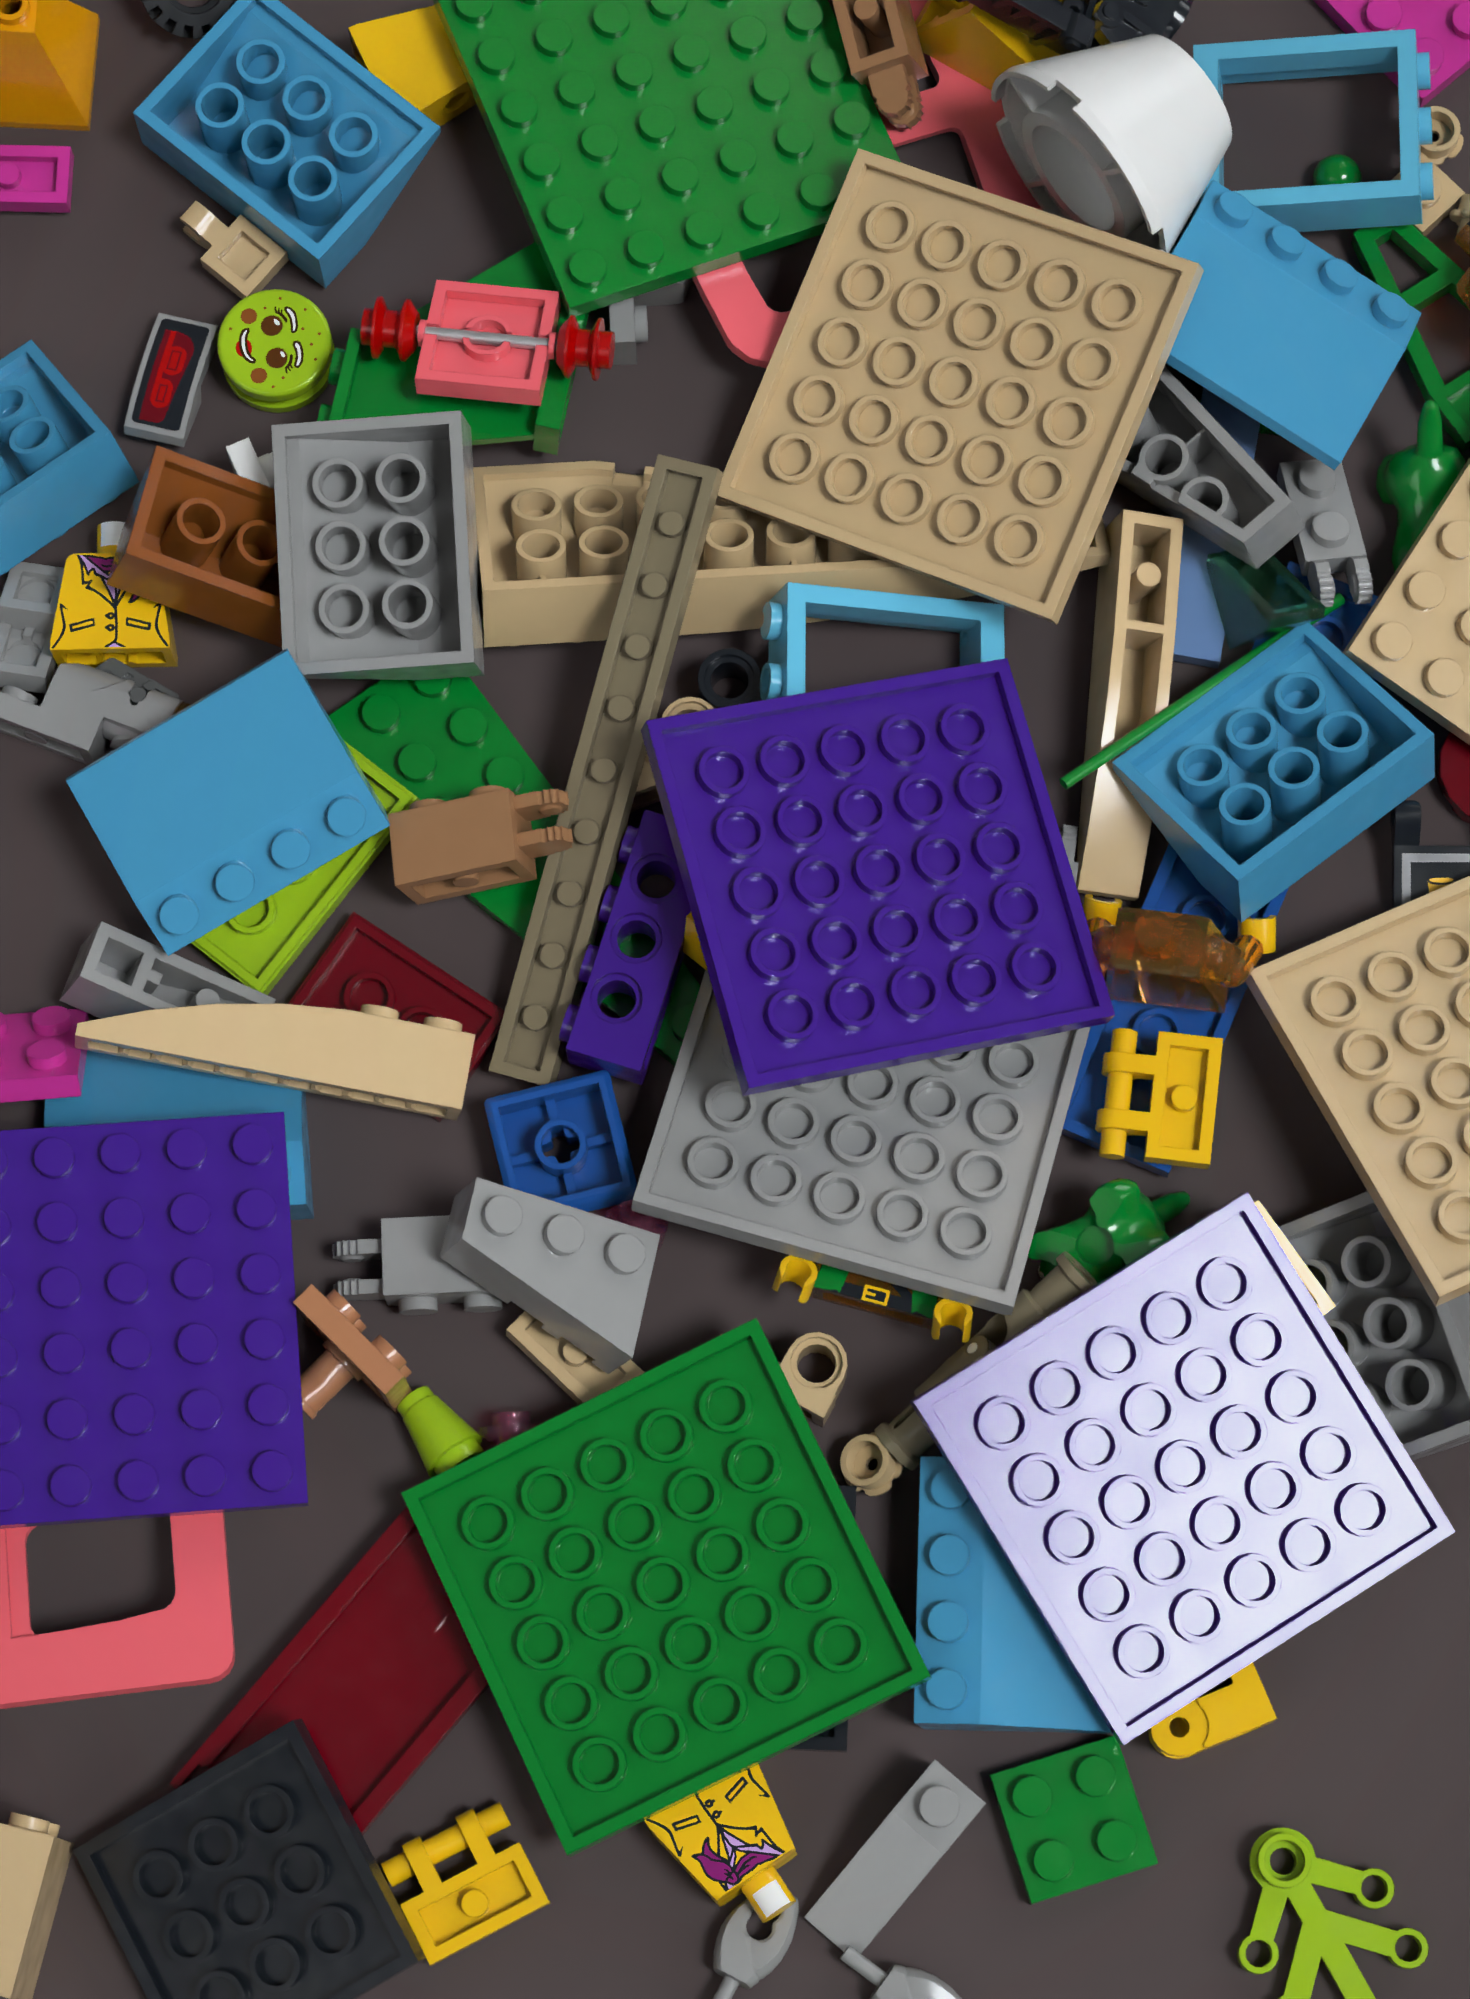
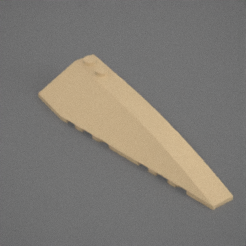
M602 461L473 467L484 648L607 640L654 467L645 466L644 475L616 473L615 463ZM717 497L679 636L760 629L764 619L762 611L765 603L769 602L787 582L946 599H959L974 596L975 594L727 503ZM1101 518L1080 571L1108 565L1111 551L1103 518ZM806 617V623L830 620Z

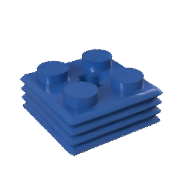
M601 1070L485 1100L484 1106L504 1186L586 1212L633 1200L637 1182L608 1071ZM558 1136H565L568 1145L579 1144L580 1146L579 1149L571 1152V1160L565 1163H558L555 1156L546 1157L544 1155V1152L553 1149V1138Z

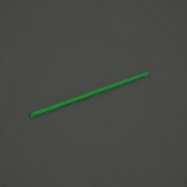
M1337 593L1334 598L1333 607H1316L1060 778V784L1064 789L1070 788L1175 717L1303 621L1307 620L1313 625L1345 604L1344 597Z

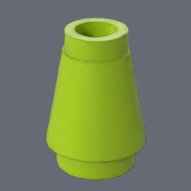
M428 1386L417 1388L398 1404L397 1411L403 1417V1422L430 1477H434L485 1452L480 1446L482 1436L437 1395H434Z

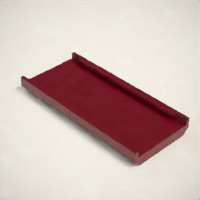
M407 1506L169 1783L175 1789L179 1788L288 1722L302 1719L362 1835H364L489 1687V1684Z

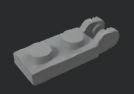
M1317 459L1279 463L1277 473L1278 486L1293 501L1304 526V529L1292 540L1301 574L1308 578L1315 606L1317 608L1333 607L1335 583L1331 574L1342 572L1346 574L1353 602L1355 604L1371 603V600H1373V579L1342 462L1335 470Z

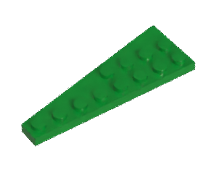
M470 677L429 680H379L329 715L345 742L420 800L441 799L450 801L468 797L471 790L487 785L509 788L516 795L543 791V789H553ZM559 814L531 821L532 830L556 826ZM547 856L535 858L536 880L466 894L465 896L498 923H503L524 941ZM614 870L611 885L619 887L621 878ZM600 922L594 943L596 946H600L606 923ZM635 933L627 936L622 941L620 950L629 957L641 958L653 950L655 942L645 934ZM683 961L654 1050L673 1066L676 1064L701 986ZM585 982L583 983L582 987L583 992H585L587 983ZM619 992L608 995L601 1004L615 1016L621 1018L633 1010L636 1002L631 996Z

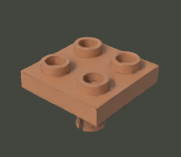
M311 1284L293 1303L304 1322L324 1341L322 1346L326 1350L301 1374L303 1412L313 1420L317 1416L316 1413L354 1378L356 1381L361 1379L396 1414L398 1412V1404L412 1392L406 1380L412 1373L405 1365L407 1363L406 1360L380 1334L370 1342L362 1334L367 1327L359 1319L361 1317L360 1314L335 1289L325 1297Z

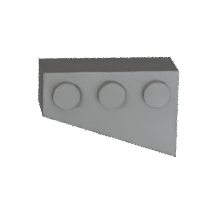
M476 1177L454 1196L440 1258L506 1304L512 1301L542 1322V1329L557 1339L563 1337L592 1357L593 1361L591 1363L609 1374L633 1358L660 1234Z

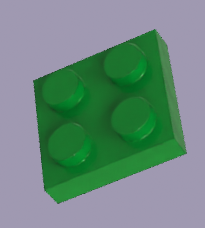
M1114 1736L989 1776L1030 1905L1158 1864L1120 1745Z

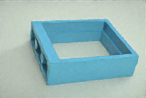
M1416 29L1193 45V59L1211 80L1222 101L1223 84L1398 72L1401 180L1240 190L1234 192L1241 194L1251 204L1282 224L1296 229L1298 232L1423 224L1422 201L1434 200L1433 163H1421V145L1432 144L1431 107H1420L1419 90L1431 89L1430 53H1418ZM1224 156L1207 187L1212 180L1224 186Z
M787 582L769 602L765 603L762 611L764 619L760 630L762 639L769 640V661L765 663L762 669L760 695L762 700L805 693L806 617L960 633V666L1005 658L1004 605Z

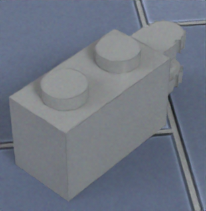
M450 1215L381 1218L380 1239L342 1240L332 1244L333 1259L354 1263L367 1260H382L381 1279L349 1278L333 1284V1289L347 1301L385 1299L388 1306H399V1314L411 1316L435 1314L438 1312V1304L464 1303V1311L474 1313L495 1312L503 1309L501 1299L440 1258Z

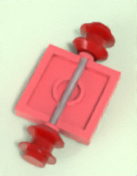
M436 279L427 320L420 319V314L411 299H406L398 311L388 310L384 297L378 296L374 308L365 307L363 311L360 337L362 345L370 346L373 359H378L384 348H395L400 361L406 362L415 352L417 346H420L421 351L415 374L417 394L541 406L550 359L555 360V352L556 363L565 378H570L577 366L589 368L593 381H598L601 369L611 370L615 352V333L605 331L603 318H598L592 330L580 329L575 315H570L560 327L559 332L556 333L561 309L560 291Z

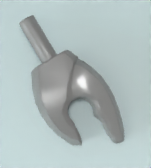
M794 1896L796 1902L782 1912L780 1917L772 1923L771 1934L764 1940L753 1939L747 1932L746 1924L754 1911L747 1899L729 1913L719 1929L714 1945L713 1970L722 1976L723 1980L713 1999H732L738 1986L748 1990L751 1989L759 1980L765 1978L779 1965L790 1947L796 1929L799 1912L797 1897Z
M850 1945L840 1957V1960L877 1986L872 1992L870 1999H962L946 1982L924 1970L893 1964L885 1972Z

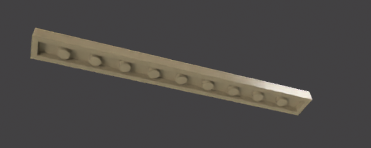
M661 454L657 456L565 792L568 791L569 798L568 811L560 813L556 826L572 829V848L547 856L488 1071L538 1085L557 1081L567 1045L566 1042L559 1041L561 1025L569 1004L578 1005L584 983L579 981L581 965L589 944L594 945L600 925L598 919L606 890L611 885L647 754L641 729L646 720L656 719L724 474L718 468Z

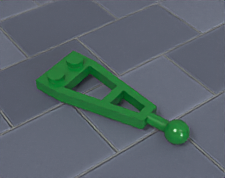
M1333 154L1325 157L1317 164L1313 173V186L1359 183L1362 181L1361 171L1357 163L1352 158L1342 154ZM1413 225L1359 228V230L1353 233L1351 245L1368 279L1385 290L1399 295L1407 304L1418 311H1421L1448 293L1470 311V276ZM1390 239L1430 275L1403 293H1400L1379 249V246ZM1416 326L1403 355L1425 402L1429 399L1436 401L1440 410L1442 426L1460 450L1464 452L1470 448V370L1445 385Z

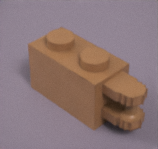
M832 0L851 75L861 85L866 84L869 93L877 101L875 104L878 110L886 118H889L888 121L897 129L909 128L911 130L919 121H922L921 116L924 114L922 112L924 106L920 103L922 98L917 80L925 78L929 74L910 1Z
M487 785L471 790L468 797L450 801L441 799L418 800L409 806V810L388 814L395 886L417 905L536 880L535 858L572 848L573 835L572 829L563 826L532 830L531 821L568 811V791L550 788L548 790L543 789V791L516 795L509 788Z

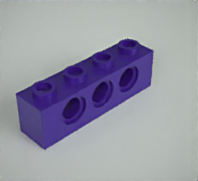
M648 810L644 811L639 828L628 826L624 835L618 862L626 864L620 886L609 885L606 890L598 921L607 925L600 946L589 944L579 973V981L587 983L580 1006L569 1004L559 1034V1041L567 1043L566 1053L570 1064L593 1071L606 1070L610 1076L639 1085L643 1084L685 955L683 944L686 916L691 912L665 816ZM660 874L670 878L675 885L668 895L661 898H650L639 889L644 879L651 875ZM635 933L645 934L653 939L655 946L644 957H629L620 950V945L627 936ZM620 992L631 996L636 1004L633 1010L624 1017L612 1018L600 1010L602 1001L610 994Z

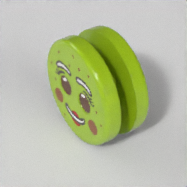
M270 289L245 297L234 305L225 316L217 341L219 360L227 383L243 402L253 408L272 413L294 411L313 402L328 386L329 370L335 350L329 324L324 314L312 301L296 292Z

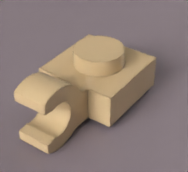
M195 201L180 217V221L186 225L183 231L198 245L208 249L200 258L202 267L241 299L262 291L289 261L288 254L283 248L241 214L227 227L205 206Z

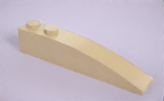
M207 1004L145 1010L77 1023L75 1033V1048L457 1121L463 1106L476 1034L462 1032L463 1025L460 1022L447 1018L425 1017L424 1024L399 1020V1012L397 1010L372 1004L361 1005L360 1012L293 1004Z

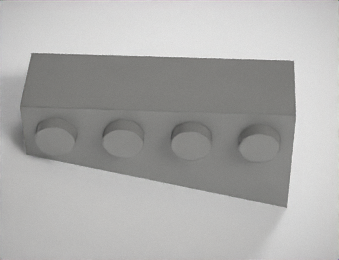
M1164 366L1117 483L1168 515L1184 519V525L1253 568L1258 569L1304 529L1295 505L1284 491Z

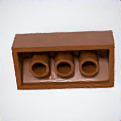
M156 445L123 526L107 585L282 648L274 488Z

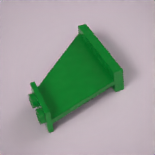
M536 242L466 281L468 283L556 291ZM431 302L417 309L420 319H428ZM562 302L556 333L559 332L560 327L568 319ZM589 312L576 316L580 329H586ZM351 327L346 349L335 348L328 378L329 385L337 386L332 405L321 404L317 421L461 410L471 427L472 446L534 440V451L553 455L558 454L577 366L571 377L565 378L556 363V352L555 360L550 359L541 406L417 394L415 374L421 347L417 346L415 352L406 362L400 361L395 348H384L380 357L373 359L370 346L361 344V329Z

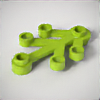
M1290 1828L1271 1829L1263 1833L1254 1842L1249 1855V1867L1253 1878L1261 1886V1892L1250 1934L1242 1939L1237 1948V1960L1240 1966L1246 1972L1255 1975L1267 1973L1276 1966L1279 1959V1949L1274 1939L1287 1898L1301 1921L1284 1992L1277 1999H1310L1321 1959L1344 1999H1376L1345 1944L1387 1956L1389 1961L1400 1969L1416 1968L1426 1960L1429 1946L1425 1936L1420 1931L1413 1928L1393 1930L1326 1910L1312 1886L1313 1884L1353 1894L1355 1901L1361 1907L1375 1910L1389 1904L1394 1896V1882L1387 1872L1378 1868L1361 1871L1317 1858L1310 1841L1300 1832ZM1284 1849L1293 1856L1294 1867L1289 1874L1281 1875L1272 1869L1270 1857L1275 1850ZM1368 1876L1378 1877L1385 1886L1384 1896L1378 1902L1369 1901L1362 1894V1882ZM1404 1935L1414 1938L1419 1947L1417 1957L1411 1962L1400 1959L1395 1951L1397 1940ZM1252 1941L1263 1942L1270 1951L1269 1961L1263 1967L1251 1965L1246 1958V1949Z

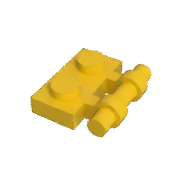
M1127 1028L1113 1029L1110 1052L1103 1054L1101 1070L1102 1075L1107 1077L1104 1108L1098 1109L1095 1130L1101 1133L1099 1156L1113 1160L1124 1159L1127 1136H1145L1144 1162L1208 1170L1211 1162L1223 1038L1159 1031L1156 1040L1155 1056L1136 1054L1137 1031ZM1134 1079L1152 1080L1149 1112L1130 1110Z
M500 1801L478 1813L473 1808L455 1817L457 1824L424 1841L418 1836L402 1844L403 1852L381 1863L383 1871L392 1887L416 1875L424 1891L400 1904L430 1966L550 1904L521 1843L518 1842L497 1854L488 1837L511 1826ZM470 1848L477 1864L442 1882L435 1865Z

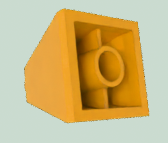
M0 0V127L90 131L100 26L99 14L69 0Z

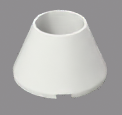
M1149 34L1015 65L1000 74L992 86L991 99L994 102H997L999 99L1002 100L1005 117L996 123L999 135L1018 174L1043 211L1167 253L1171 252L1232 140V127L1228 112L1211 80L1186 51L1170 39L1157 34Z

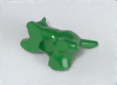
M1431 399L1423 404L1418 419L1417 444L1410 445L1395 454H1389L1382 460L1377 470V492L1384 504L1394 505L1397 510V530L1391 558L1394 573L1466 464L1465 459L1457 448L1443 444L1442 419L1439 406L1436 401Z
M1114 1179L1098 1187L1089 1199L1091 1206L1084 1216L1065 1225L1036 1233L1032 1239L1028 1258L1041 1260L1038 1273L1042 1280L1057 1265L1056 1258L1066 1251L1099 1283L1168 1240L1170 1237L1166 1233L1165 1223L1181 1214L1190 1203V1195L1184 1191L1167 1193L1150 1201L1146 1195L1141 1193L1136 1182L1130 1179Z

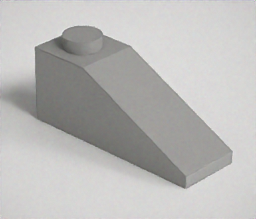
M101 921L80 946L59 1001L102 1019L145 1010L207 1004H274L276 999L174 953L168 956L163 948Z
M934 1760L804 1918L841 1951L844 1952L850 1945L862 1954L982 1810L986 1802L937 1760Z

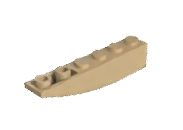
M1123 509L1105 528L1111 557L1108 565L1100 566L1098 572L1084 762L1168 707L1175 645L1184 519ZM1137 743L1083 778L1076 862H1079L1076 882L1078 893L1131 901L1139 898L1152 820L1115 773L1112 766L1114 760Z

